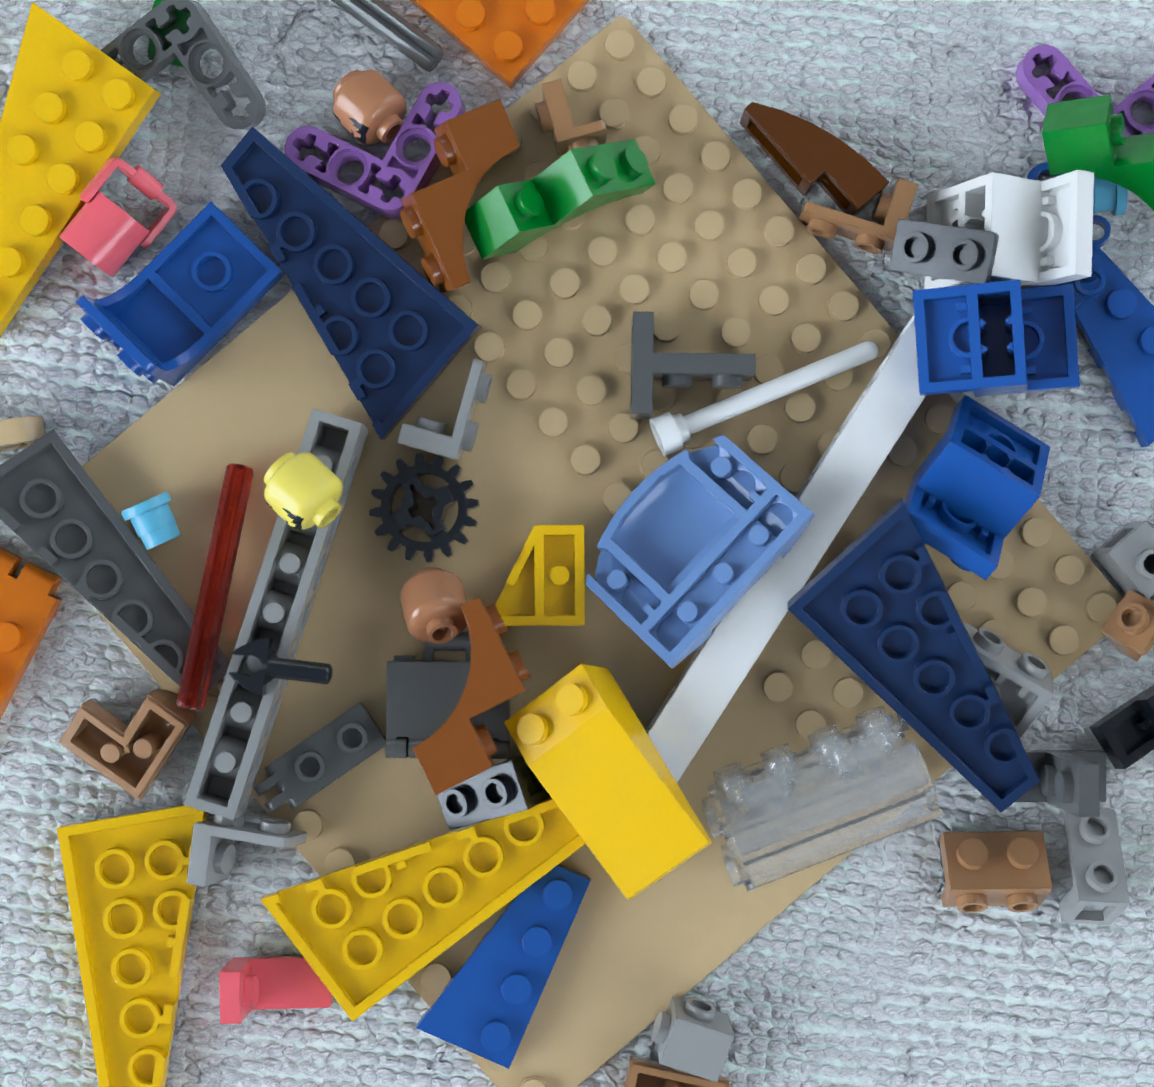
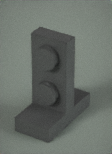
M633 311L631 323L630 419L651 418L653 414V380H662V387L673 389L691 388L692 380H712V388L739 389L742 388L743 381H750L754 377L756 372V354L654 353V312Z
M1026 750L1040 782L1015 802H1047L1077 817H1100V802H1106V752L1101 750Z

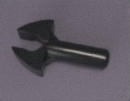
M263 638L249 642L232 652L234 655L255 656L261 664L266 665V669L259 670L254 675L243 672L229 673L239 685L259 696L266 695L267 684L275 678L328 684L333 675V669L329 663L278 658L271 650L273 638Z

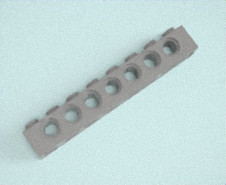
M315 408L312 409L298 454L304 452L314 454L342 481L343 491L338 501L342 509L338 516L322 529L314 525L305 530H296L279 515L277 516L234 650L258 639L273 638L271 650L278 658L295 659L369 432L362 423ZM232 654L183 804L230 820H235L246 811L288 680L275 678L267 684V692L264 696L255 695L239 685L230 676V672H243L254 675L259 670L266 669V665L261 664L255 656Z

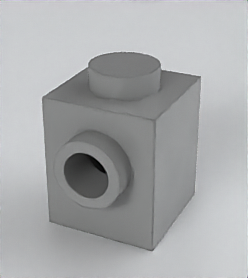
M1147 521L1130 522L1091 555L1124 594L1130 589L1154 601V529Z
M672 996L667 1012L660 1011L656 1017L651 1040L656 1043L659 1064L717 1082L735 1036L728 1014L716 1011L713 1005L699 998H688L686 1001Z

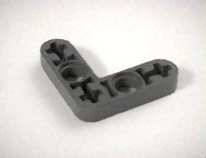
M195 0L162 1L101 49L102 52L119 64H124L144 82L149 81L178 58L219 120L227 127L232 129H251V127L258 126L265 116L266 103L261 92L206 10ZM176 9L191 13L192 16L186 21L190 28L188 32L174 29L164 37L154 28V25L157 24L158 28L167 30L178 20L174 13ZM143 35L149 36L156 48L154 59L146 65L140 64L133 53L135 41ZM209 49L217 50L223 59L222 72L213 79L206 77L200 68L201 57ZM236 77L237 82L229 84ZM229 84L228 86L235 96L249 98L250 103L245 107L248 117L233 116L231 110L236 106L235 100L228 91H219L217 94L216 88Z

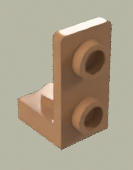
M899 178L889 192L882 190L872 214V220L879 221L878 224L812 202L805 203L800 211L798 220L808 225L806 230L809 233L818 237L834 239L836 235L854 240V246L862 251L872 254H882L883 250L890 252L894 245L898 219L907 220L918 184Z

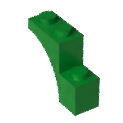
M1111 94L1048 104L1042 128V137L1050 175L1066 174L1075 170L1093 172L1094 177L1118 184L1131 191L1154 211V133L1125 137L1124 117L1122 113L1114 114Z
M635 139L569 150L531 180L497 185L467 209L464 222L482 260L515 253L542 235L572 219L612 202L643 194L656 185L648 168L647 158L639 149Z

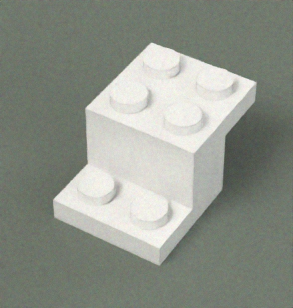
M1075 170L1044 181H1036L992 172L927 195L926 223L997 233L999 241L990 282L1020 279L1021 289L1054 286L1088 278L1092 274L1094 173ZM925 276V289L976 284Z

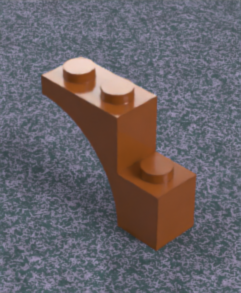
M501 99L451 118L436 127L434 131L437 138L434 139V147L437 156L444 167L451 168L453 176L413 192L401 199L404 209L400 211L403 225L412 239L418 238L425 257L421 258L424 273L433 286H439L442 293L455 290L471 282L464 258L463 226L467 207L475 188L486 172L498 160L520 148Z
M480 597L460 606L467 622L471 643L470 670L461 699L446 722L430 737L412 748L435 796L495 765L490 755L498 752L497 746L485 723L476 727L472 718L526 692L527 690L522 681L531 677L518 649L508 653L502 642L500 634L508 631L495 603L485 607Z

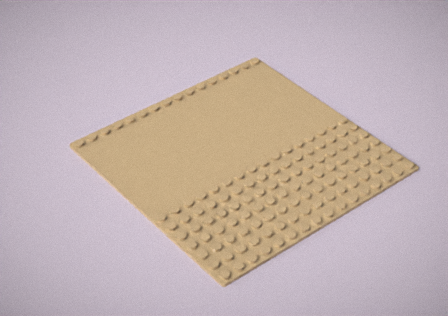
M625 17L615 18L506 110L520 148L505 155L486 172L475 188L467 209L497 185L531 180L561 157L558 156L552 131L542 133L535 103L543 101L542 84L557 79L562 80L574 126L577 127L604 120L607 129L606 143L604 144L635 139L639 149L647 158L648 168L656 185L643 194L612 202L572 219L542 235L515 253L482 260L464 222L463 251L471 282L443 294L479 324L481 328L385 440H380L372 426V420L362 403L357 400L348 385L349 381L335 357L328 351L294 290H291L82 466L144 549L141 538L138 537L130 519L125 521L121 511L168 491L172 499L168 504L176 519L175 522L181 535L146 550V552L230 661L278 516L264 500V490L266 487L264 476L266 472L281 456L289 452H293L295 455L298 454L313 408L362 423L369 432L295 657V660L329 663L333 669L332 679L328 684L288 680L254 787L269 777L265 770L266 766L360 702L364 704L386 737L387 661L394 660L395 655L415 656V660H421L426 642L414 638L408 632L399 598L402 586L414 573L428 567H437L452 572L461 579L467 601L469 602L480 597L485 607L493 603L496 604L534 525H584L586 584L588 574L595 578L598 557L601 550L596 548L612 517L633 490L652 472L686 449L692 453L696 450L717 445L712 438L725 435L796 497L899 336ZM441 164L428 186L453 176L451 168H446ZM381 215L368 226L369 229L427 279L421 264V258L425 257L418 238L412 239L409 236L401 218L391 219ZM633 311L654 312V353L756 354L755 375L750 381H743V386L739 389L712 388V380H692L691 388L673 389L662 387V380H653V414L651 418L666 412H670L671 415L680 412L682 416H685L865 341H872L878 347V354L875 359L691 434V440L683 443V449L667 456H663L656 443L649 419H630L631 323ZM473 359L484 361L487 363L485 373L492 374L493 376L485 404L476 402L471 420L479 423L473 449L471 452L463 450L461 459L457 460L443 456L444 470L448 471L451 467L458 464L462 471L457 481L461 483L472 480L475 485L466 493V497L479 500L480 502L479 507L468 510V516L475 519L478 525L477 527H464L462 533L469 542L464 545L454 540L450 544L453 556L449 558L438 549L435 550V558L432 563L426 562L423 551H418L413 561L406 560L405 546L402 545L398 550L391 552L387 547L393 537L390 534L377 536L374 532L383 524L382 518L369 515V510L381 507V500L371 495L372 489L385 490L388 484L382 479L380 474L385 471L393 476L397 475L399 470L396 460L400 458L409 467L415 466L416 454L422 453L426 464L432 465L433 460L438 454L397 443L402 423L416 425L418 416L447 424L445 434L452 436ZM948 393L925 396L805 585L901 498L905 502L914 473L947 432L953 410L957 405ZM419 476L424 486L432 489L449 485L446 481L436 476ZM402 486L394 496L392 514L401 509L405 497ZM415 488L414 491L418 497L419 507L413 511L414 517H424L436 529L432 520L434 516L431 509L438 505L437 501H428ZM1039 499L1005 537L998 567L986 580L971 571L958 568L949 557L925 544L963 623H967L976 629L980 627L987 628L999 635L1006 646L1023 655V653L1028 652L1039 657L1048 665L1053 680L1105 636L1100 629L1123 598ZM458 502L448 508L444 520L448 532L457 519ZM412 527L401 532L413 541H431L426 531L418 527ZM585 585V625L506 626L508 631L500 634L508 653L518 649L531 676L522 681L527 691L510 699V717L577 666L586 664L609 669L646 730L697 649L674 668H671ZM788 610L677 783L712 843L632 899H626L586 844L562 861L561 865L590 877L591 881L510 1068L503 1067L472 1052L467 1051L468 1054L496 1087H578L654 1022L660 1011L665 1012L668 1010L672 996L682 998L950 769L952 765ZM99 612L161 688L180 695L193 706L197 717L192 724L205 739L224 680L194 701ZM434 651V660H466V651ZM511 734L509 758L521 753ZM385 746L293 810L288 802H285L271 813L268 811L264 804L281 793L276 785L260 796L257 795L254 789L251 793L271 818L290 821L291 829L307 832L306 843L295 847L319 876L459 829L448 828L438 796H435L418 759L409 757L386 758ZM492 759V760H493L494 764H497V763H501V762H503V761H505V760H507V759ZM509 903L407 980L429 1007L437 1000L444 987L454 974L460 970L475 950L477 944L503 914Z

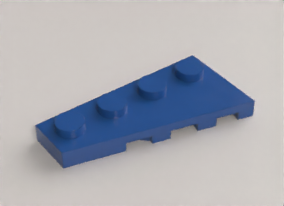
M1100 248L1092 249V265L1100 267L1105 272L1106 286L1099 296L1085 300L1075 309L1076 326L1080 327L1091 348L1088 351L1096 366L1102 367L1113 387L1114 392H1112V395L1121 411H1126L1136 429L1133 433L1141 448L1147 447L1154 442V306ZM1091 274V277L1081 279L1080 284L1086 290H1094L1100 285V279L1096 275ZM1071 281V282H1067V283H1062V284H1058V285L1073 284V286H1074V282H1075V281Z
M558 864L512 899L489 932L487 931L477 944L475 950L460 970L454 974L444 987L437 1000L418 1021L416 1028L509 1069L589 886L590 877Z

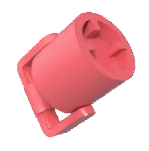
M111 157L82 191L79 198L85 204L59 237L113 278L139 245L147 249L175 215L177 206L169 196L162 192L164 185L140 165L133 168L124 160L118 157ZM116 168L127 176V181L150 200L156 199L165 207L148 229L98 191Z

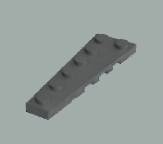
M54 429L0 465V519L194 701L225 679L230 663L228 658Z

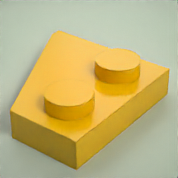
M584 525L533 526L495 604L506 626L585 625Z

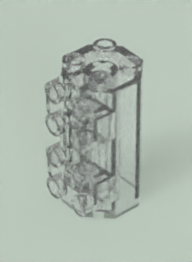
M883 706L872 708L856 715L855 720L857 723L841 730H837L836 725H830L810 733L807 737L811 745L801 751L792 752L788 743L781 744L760 754L762 761L744 768L741 762H736L713 772L716 781L707 787L709 797L702 799L704 805L703 812L714 839L722 835L725 838L727 844L721 846L724 855L722 858L733 886L744 883L747 891L943 816L940 806L935 802L939 799L922 755L915 741L907 743L903 733L909 730L904 718L897 713H886Z

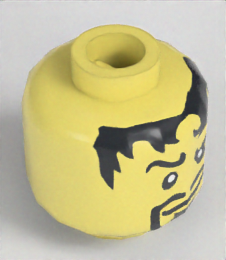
M289 452L281 456L272 464L264 476V483L266 484L264 500L284 521L296 530H305L314 525L322 529L329 525L342 509V506L338 503L343 491L342 481L310 452L297 455Z

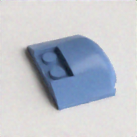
M725 435L712 438L717 445L696 450L692 453L686 449L652 472L633 490L612 517L596 548L601 550L598 557L595 578L588 574L585 585L671 668H674L713 635L711 630L780 556L784 558L815 516Z

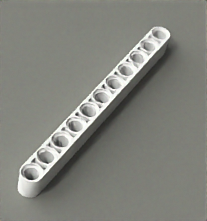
M914 315L898 336L795 497L815 516L784 558L780 556L711 630L713 635L698 647L645 731L676 783L680 780L788 611L787 602L803 588L926 395L920 396Z

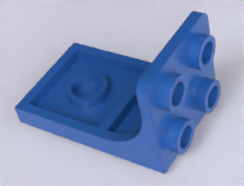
M210 202L128 284L113 294L100 299H91L82 294L76 303L86 312L80 320L101 340L107 339L118 349L121 347L122 350L117 354L118 358L139 377L144 375L154 384L160 379L175 386L260 301L285 273L221 210Z

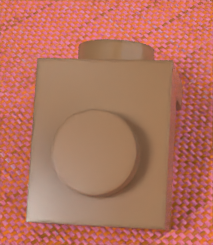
M561 79L542 84L543 101L535 103L542 133L552 131L558 156L564 155L571 149L606 143L607 129L604 120L577 127L574 126Z
M1129 589L1100 631L1122 654L1137 662L1142 655L1148 653L1154 644V602Z

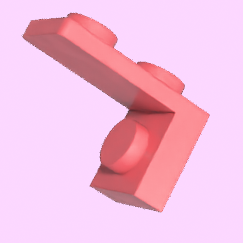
M303 956L233 957L219 972L220 1024H241L251 1010L329 1008L333 1003V995Z

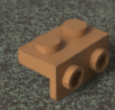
M1043 831L943 832L939 839L946 885L941 895L943 907H957L958 911L963 913L981 912L986 910L988 906H1007L1008 910L1012 912H1028L1037 909L1053 889Z

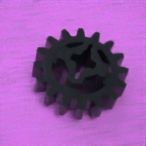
M422 453L416 454L415 466L409 467L401 458L396 460L399 473L393 476L383 471L380 476L388 485L385 490L372 489L371 495L381 500V507L369 510V515L382 518L383 524L374 531L377 536L390 534L393 538L390 540L387 549L394 552L402 545L405 546V559L409 561L414 560L418 551H423L427 563L434 562L435 550L438 549L448 558L453 556L450 544L456 540L466 545L469 540L462 533V530L465 526L477 527L478 525L475 519L468 516V510L479 507L480 502L479 500L466 497V493L475 485L472 480L459 483L457 479L461 474L462 468L456 464L448 471L444 470V457L440 455L436 456L432 465L426 464ZM419 476H436L446 481L449 485L432 489L424 486ZM402 486L405 497L401 509L392 514L394 496ZM415 488L428 501H437L438 505L431 509L434 516L432 520L436 529L424 517H414L413 511L419 507L418 497L414 491ZM458 502L457 519L448 532L444 520L448 508ZM412 527H418L426 531L431 541H413L401 532Z

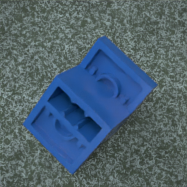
M1020 279L913 290L920 396L973 391L975 397L1080 387L1073 284L1021 289Z
M964 395L953 410L947 432L914 473L904 502L924 544H928L949 557L958 568L971 571L986 580L998 567L1005 537L1041 496L1050 446L969 396Z

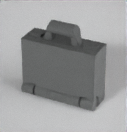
M462 631L447 643L435 644L426 642L421 660H415V656L395 655L394 660L387 661L386 758H417L412 748L435 733L454 711L465 689L470 670L471 643L469 631ZM434 651H466V660H434ZM510 700L472 718L476 727L485 723L497 746L498 752L490 755L492 759H509L510 733L504 724L510 718Z

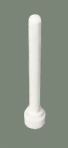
M865 341L685 416H682L680 412L674 415L666 412L651 418L649 422L656 443L663 456L677 452L684 448L683 443L691 440V434L876 358L878 347L872 341Z

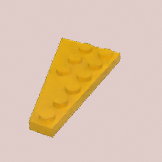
M33 2L0 121V337L64 242L59 236L85 204L79 198L82 191L109 158L120 157L161 95L160 92Z
M552 797L529 810L471 824L266 894L260 900L353 1022L586 843Z
M181 804L66 824L57 828L99 1087H165L197 885L186 884L193 827L195 822L207 820L208 812Z

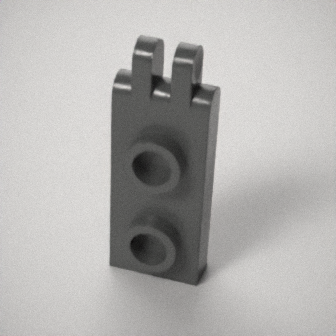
M360 702L266 766L265 770L269 777L253 787V789L260 796L276 785L281 793L264 804L268 811L271 813L285 802H288L293 810L386 745V737L364 704Z

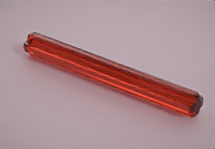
M230 463L226 467L176 700L177 706L182 709L202 711L205 708L254 475L253 469L246 465Z

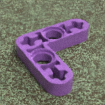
M1038 45L1030 49L1017 66L1016 81L1044 116L1046 115L1048 104L1061 102L1065 96L1072 95L1079 99L1099 96L1064 54L1054 46ZM1045 62L1049 65L1050 70L1046 76L1043 75L1038 79L1035 78L1031 72L1036 65L1039 66ZM1154 75L1113 109L1114 114H1123L1125 137L1154 133V119L1151 125L1143 126L1137 124L1132 119L1130 113L1132 103L1137 101L1146 102L1154 111ZM1063 80L1066 85L1051 98L1047 93Z
M444 82L432 83L419 94L383 160L312 126L299 127L291 132L284 145L285 155L318 184L387 218L399 219L401 218L400 211L404 209L401 199L393 197L388 203V199L383 191L374 186L376 178L382 186L390 190H395L400 184V188L404 193L402 198L427 187L441 163L434 147V139L437 136L430 130V127L434 124L436 128L443 122L464 114L465 106L457 89L451 84ZM448 100L451 111L449 113L441 111L435 119V114L432 110L433 104L443 105ZM415 140H425L431 145L429 155L419 162L407 160L405 158L406 147ZM315 145L321 155L329 159L327 167L322 160L312 155H308L304 159L300 154V150L303 147L311 149ZM356 161L364 165L363 175L357 182L346 184L339 180L340 169L346 163Z

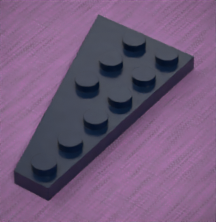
M251 127L221 164V167L250 217L255 220L269 244L268 248L275 260L282 266L292 283V289L328 351L335 357L348 379V385L357 400L362 403L372 420V426L380 440H385L481 326L437 287L433 286L429 280L262 133Z
M901 498L787 602V607L795 617L1002 813L1038 784L1040 779Z

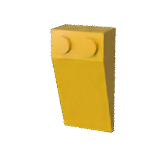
M580 664L504 722L529 768L626 899L634 898L712 843L608 668Z

